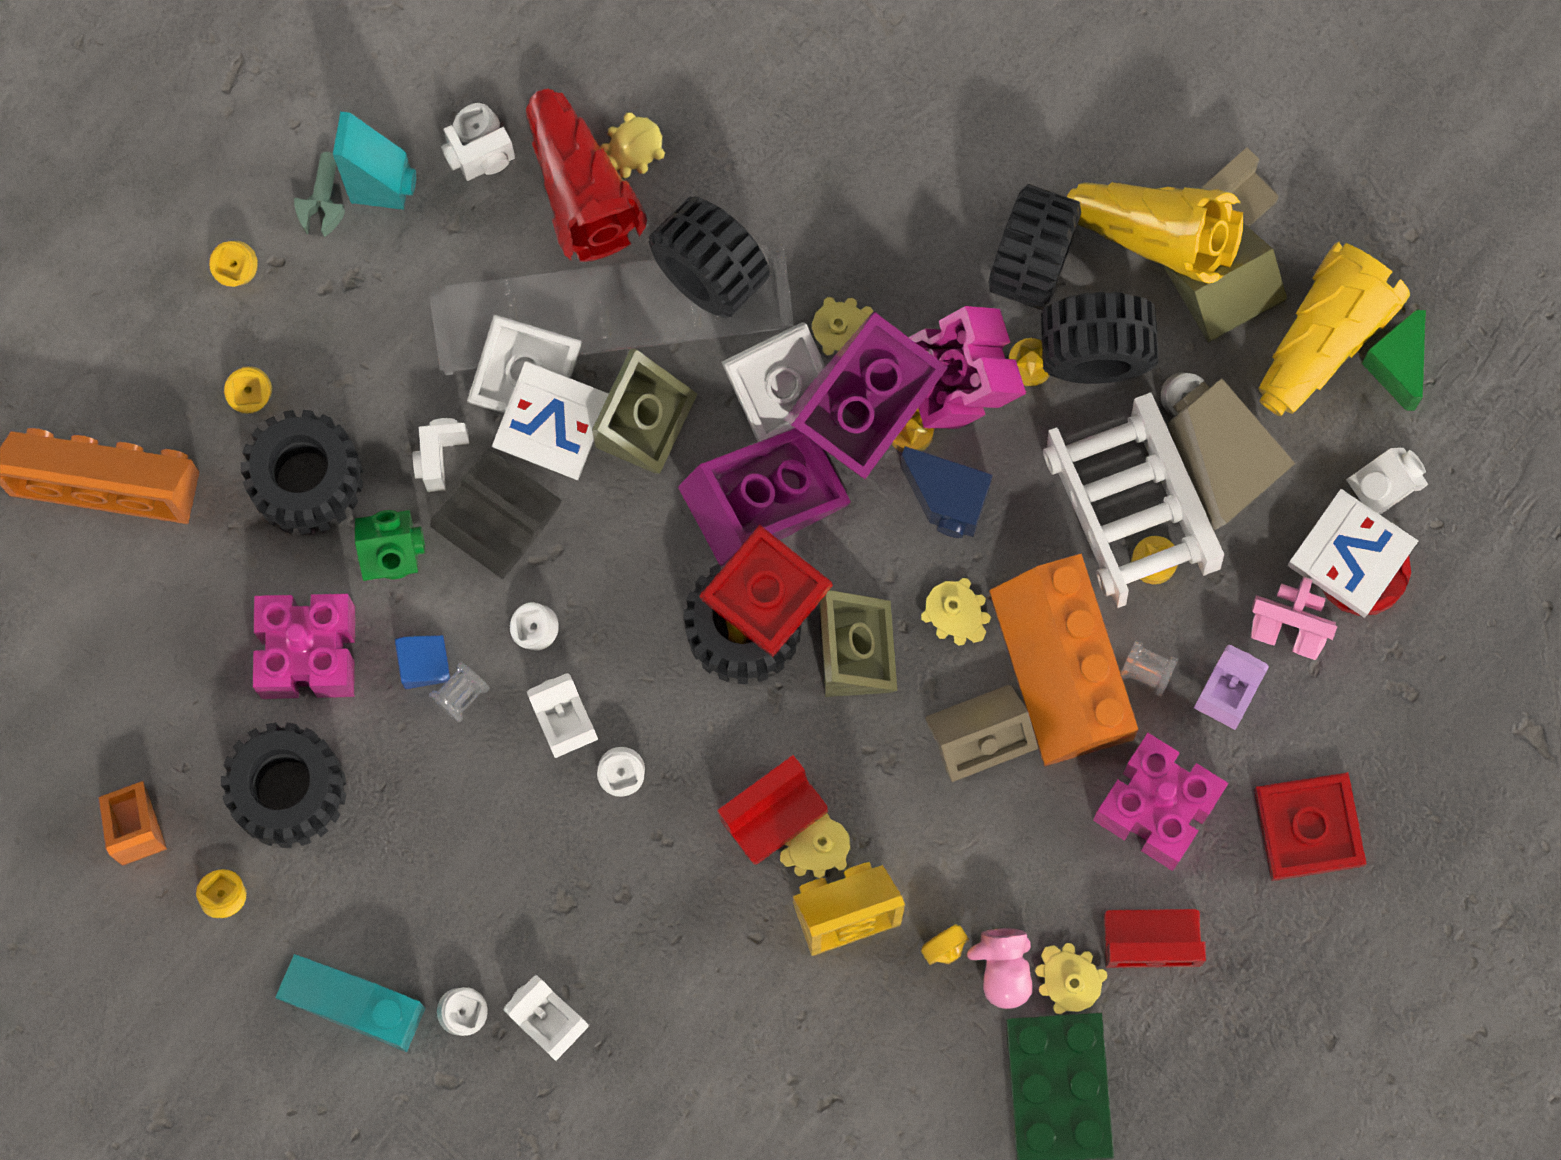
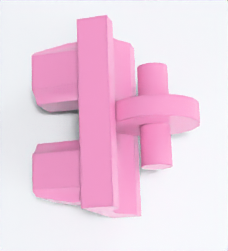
M1306 577L1302 578L1298 589L1282 583L1280 585L1277 597L1293 602L1292 607L1258 595L1255 596L1252 605V612L1255 615L1251 638L1275 646L1282 623L1297 627L1299 631L1292 652L1313 660L1317 659L1325 646L1327 638L1333 640L1337 626L1334 621L1303 611L1304 606L1322 611L1326 599L1309 593L1312 580Z

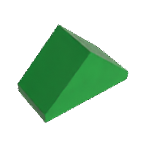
M1415 310L1369 349L1362 362V365L1408 411H1415L1423 398L1426 310Z

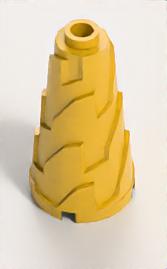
M1084 182L1078 184L1077 188L1070 190L1067 195L1068 198L1080 202L1081 215L1078 222L1079 226L1097 232L1104 236L1105 239L1114 241L1147 259L1163 264L1195 281L1214 283L1221 279L1224 275L1216 273V269L1220 265L1230 268L1239 249L1243 231V212L1232 209L1231 204L1240 203V201L1234 194L1219 189L1204 190L1184 187V189L1173 187L1154 189L1113 182L1109 185Z
M1340 241L1336 242L1312 279L1315 281L1296 312L1298 315L1272 356L1274 361L1258 389L1263 395L1259 402L1278 416H1282L1285 411L1293 414L1316 389L1321 390L1349 356L1352 358L1379 327L1383 329L1403 307L1410 297V291L1404 282L1400 279L1396 286L1392 288L1387 283L1388 277L1392 273L1389 268L1357 247L1345 243L1342 247Z

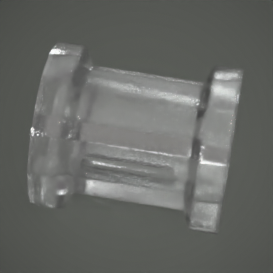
M1136 639L1120 674L1124 680L1131 677L1155 688V694L1162 697L1179 658L1171 656L1169 659L1143 648V642Z
M463 662L458 663L455 667L457 671L439 691L432 690L428 695L445 714L457 723L464 719L462 713L480 693L486 694L490 689L486 682Z

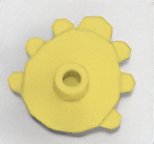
M626 113L624 115L625 122L619 128L610 127L608 129V136L612 138L611 142L603 143L600 146V149L605 150L616 171L620 170V176L625 179L631 175V170L637 169L640 174H645L648 171V164L654 158L661 160L665 154L662 149V134L657 124L648 118L636 117L633 113Z
M831 297L824 299L823 306L815 313L812 322L814 337L823 346V353L828 356L832 355L834 350L839 351L874 312L871 307L865 306L860 310L856 307L857 301L854 298H848L845 303H836L834 298Z
M962 578L958 582L945 581L935 586L926 598V609L921 614L922 621L925 623L932 622L937 627L936 635L939 639H945L948 634L953 635L954 643L958 646L965 644L966 637L973 643L983 641L986 630L982 624L989 623L991 619L987 612H981L980 606L985 604L986 598L982 594L975 595L969 589L971 582L967 578Z
M827 813L787 842L785 845L789 847L781 851L780 862L786 867L795 866V874L799 877L804 876L807 870H812L814 876L820 879L824 877L826 870L836 867L839 871L846 868V857L850 850L849 834L842 824L831 820Z
M1072 943L1065 944L1062 951L1055 945L1045 947L1041 955L1045 965H1038L1035 972L1037 976L1045 978V983L1040 986L1039 992L1043 996H1050L1051 1000L1055 1002L1054 1012L1056 1014H1062L1065 1011L1080 1012L1093 1006L1101 995L1102 982L1107 979V972L1104 969H1096L1095 965L1092 964L1093 955L1091 952L1084 951L1081 955L1075 954V946Z

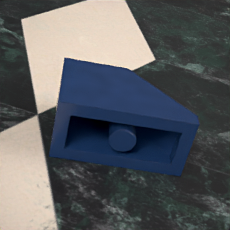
M905 446L901 458V469L929 523L937 525L936 529L940 533L953 538H963V535L974 537L993 475Z

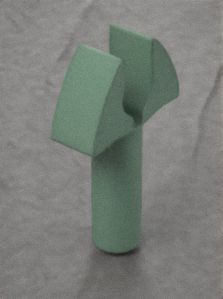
M323 152L320 155L313 195L306 200L294 198L296 214L307 235L310 228V218L318 212L320 207L325 214L321 227L324 237L337 227L345 214L343 204H333L330 199L337 167L332 152Z

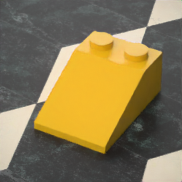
M870 862L859 864L845 870L844 879L827 884L826 878H820L799 887L800 894L793 896V905L811 956L901 925L905 903L901 893L883 865L872 868Z

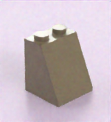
M1222 378L1211 387L1203 381L1173 406L1178 414L1167 423L1170 435L1214 531L1227 524L1295 464Z

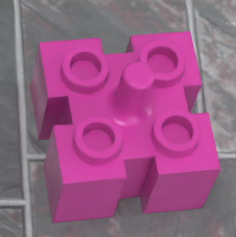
M964 306L939 320L941 329L925 328L909 337L948 367L918 407L924 428L960 429L985 416L983 407L1000 408L1026 394L1016 360L1006 359L1003 352L1004 346L1010 343V339L1000 309Z
M313 594L310 596V606H298L292 595L254 596V633L262 645H265V650L253 651V688L260 698H299V687H310L317 698L354 697L355 660L348 649H343V643H355V605L348 594Z
M1147 733L1123 772V775L1131 779L1129 785L1117 780L1098 809L1093 821L1124 841L1132 831L1146 840L1141 850L1143 853L1173 871L1199 831L1189 825L1190 821L1193 818L1203 824L1229 783L1197 763L1191 772L1183 769L1174 763L1180 752Z

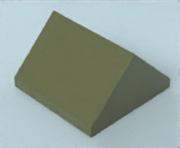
M1244 223L1241 242L1235 259L1230 268L1220 265L1216 269V273L1224 275L1216 282L1204 283L1195 281L1163 265L1208 343L1287 299L1273 248Z
M630 349L592 428L595 447L650 472L660 474L697 397V393L637 349Z
M829 590L819 602L825 697L897 691L891 601Z

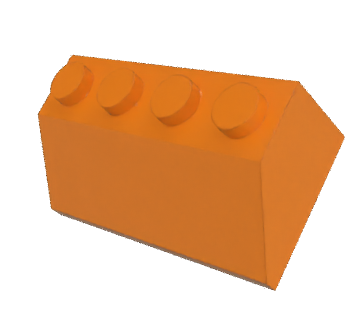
M28 428L26 433L11 431L0 447V486L9 496L189 524L199 471L193 461L188 459L189 456L183 452L163 449L160 455L143 452L144 449L142 447L126 442H118L116 447L98 445L99 441L82 435H73L70 441L54 438L53 433L37 428Z
M1082 553L1036 566L989 590L1044 766L1133 741L1139 729Z

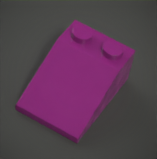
M872 312L811 382L784 420L857 475L866 479L948 367L876 312Z
M795 428L699 464L678 486L720 567L728 563V560L733 557L759 525L777 539L782 540L851 503L823 449Z

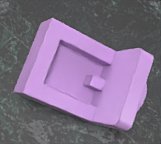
M1227 645L1194 709L1236 730L1269 666L1251 654L1243 652L1232 645Z

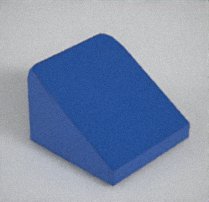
M443 635L395 638L400 678L405 689L451 682Z

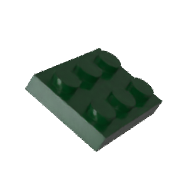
M1102 1013L1006 1019L1016 1160L1113 1159L1114 1147Z

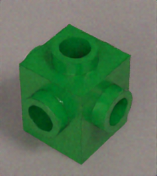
M383 510L373 516L355 518V546L363 581L380 578L395 580L403 578L408 574L418 573V555L426 553L422 527H413L410 510L400 512Z

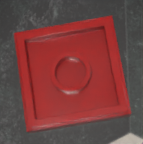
M759 525L699 597L771 657H774L833 587V584L764 527Z
M1348 772L1255 787L1254 793L1271 881L1348 870L1367 865Z

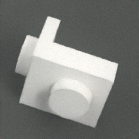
M452 125L444 128L447 144L441 146L442 151L451 169L460 168L467 181L483 173L486 175L498 173L508 166L509 161L515 159L512 142L504 127L465 146L462 145Z
M451 418L436 419L430 422V426L419 427L420 451H413V468L415 478H423L427 492L446 490L443 447L469 444V434L465 423H457V420Z
M1403 447L1390 448L1346 479L1360 501L1379 515L1413 491L1422 490L1428 485L1422 476L1426 473L1423 463L1413 451L1409 450L1406 452Z
M567 673L557 678L549 679L527 691L537 719L555 758L598 740L570 674Z
M537 975L532 977L526 985L521 986L504 1007V1011L555 1061L589 1027Z

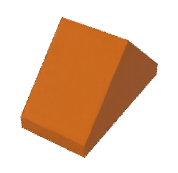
M143 781L99 797L105 846L108 854L123 866L167 849Z

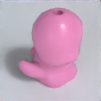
M1005 928L984 931L981 933V942L972 946L967 952V957L970 960H986L983 981L985 997L991 1004L999 1008L1019 1007L1032 994L1030 967L1028 961L1023 958V954L1031 948V942L1027 937V933L1022 930Z

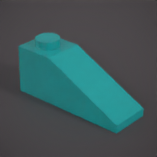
M340 111L333 157L350 202L404 210L406 195L412 196L416 185V169L410 167L406 152L350 112Z
M294 954L275 997L280 1001L405 1052L409 1049L426 1009L415 999Z

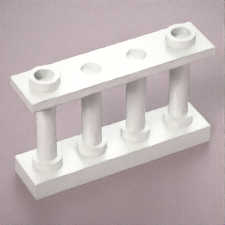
M1152 393L1134 399L1132 415L1128 417V423L1065 446L1058 428L1049 430L1047 448L1043 449L1045 462L1052 475L1059 473L1100 567L1099 570H1096L1099 586L1105 597L1112 595L1117 608L1126 605L1129 592L1126 584L1186 561H1189L1191 564L1198 563L1203 576L1221 569L1224 557L1223 550ZM1135 440L1137 443L1143 441L1149 454L1146 457L1145 463L1084 486L1082 485L1073 462ZM1153 480L1155 483L1161 481L1167 497H1164V503L1100 526L1091 502ZM1169 520L1172 523H1180L1186 536L1182 538L1181 544L1118 567L1108 543Z

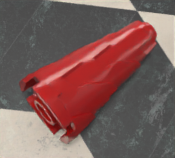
M543 89L536 92L529 100L530 103L527 105L526 114L534 138L532 146L544 176L545 189L554 215L552 223L564 255L572 260L571 257L573 252H575L579 262H586L605 258L619 252L631 244L627 234L633 228H635L639 237L646 228L648 220L639 199L628 181L622 180L605 150L599 148L582 117L578 118L564 94L554 92L552 89Z

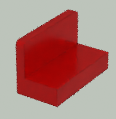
M792 755L719 808L717 812L723 826L749 860L756 865L827 814L828 806L807 780L805 769L795 756Z
M1197 909L1107 910L1104 914L1106 968L1201 967L1206 961V944L1201 942L1200 913Z

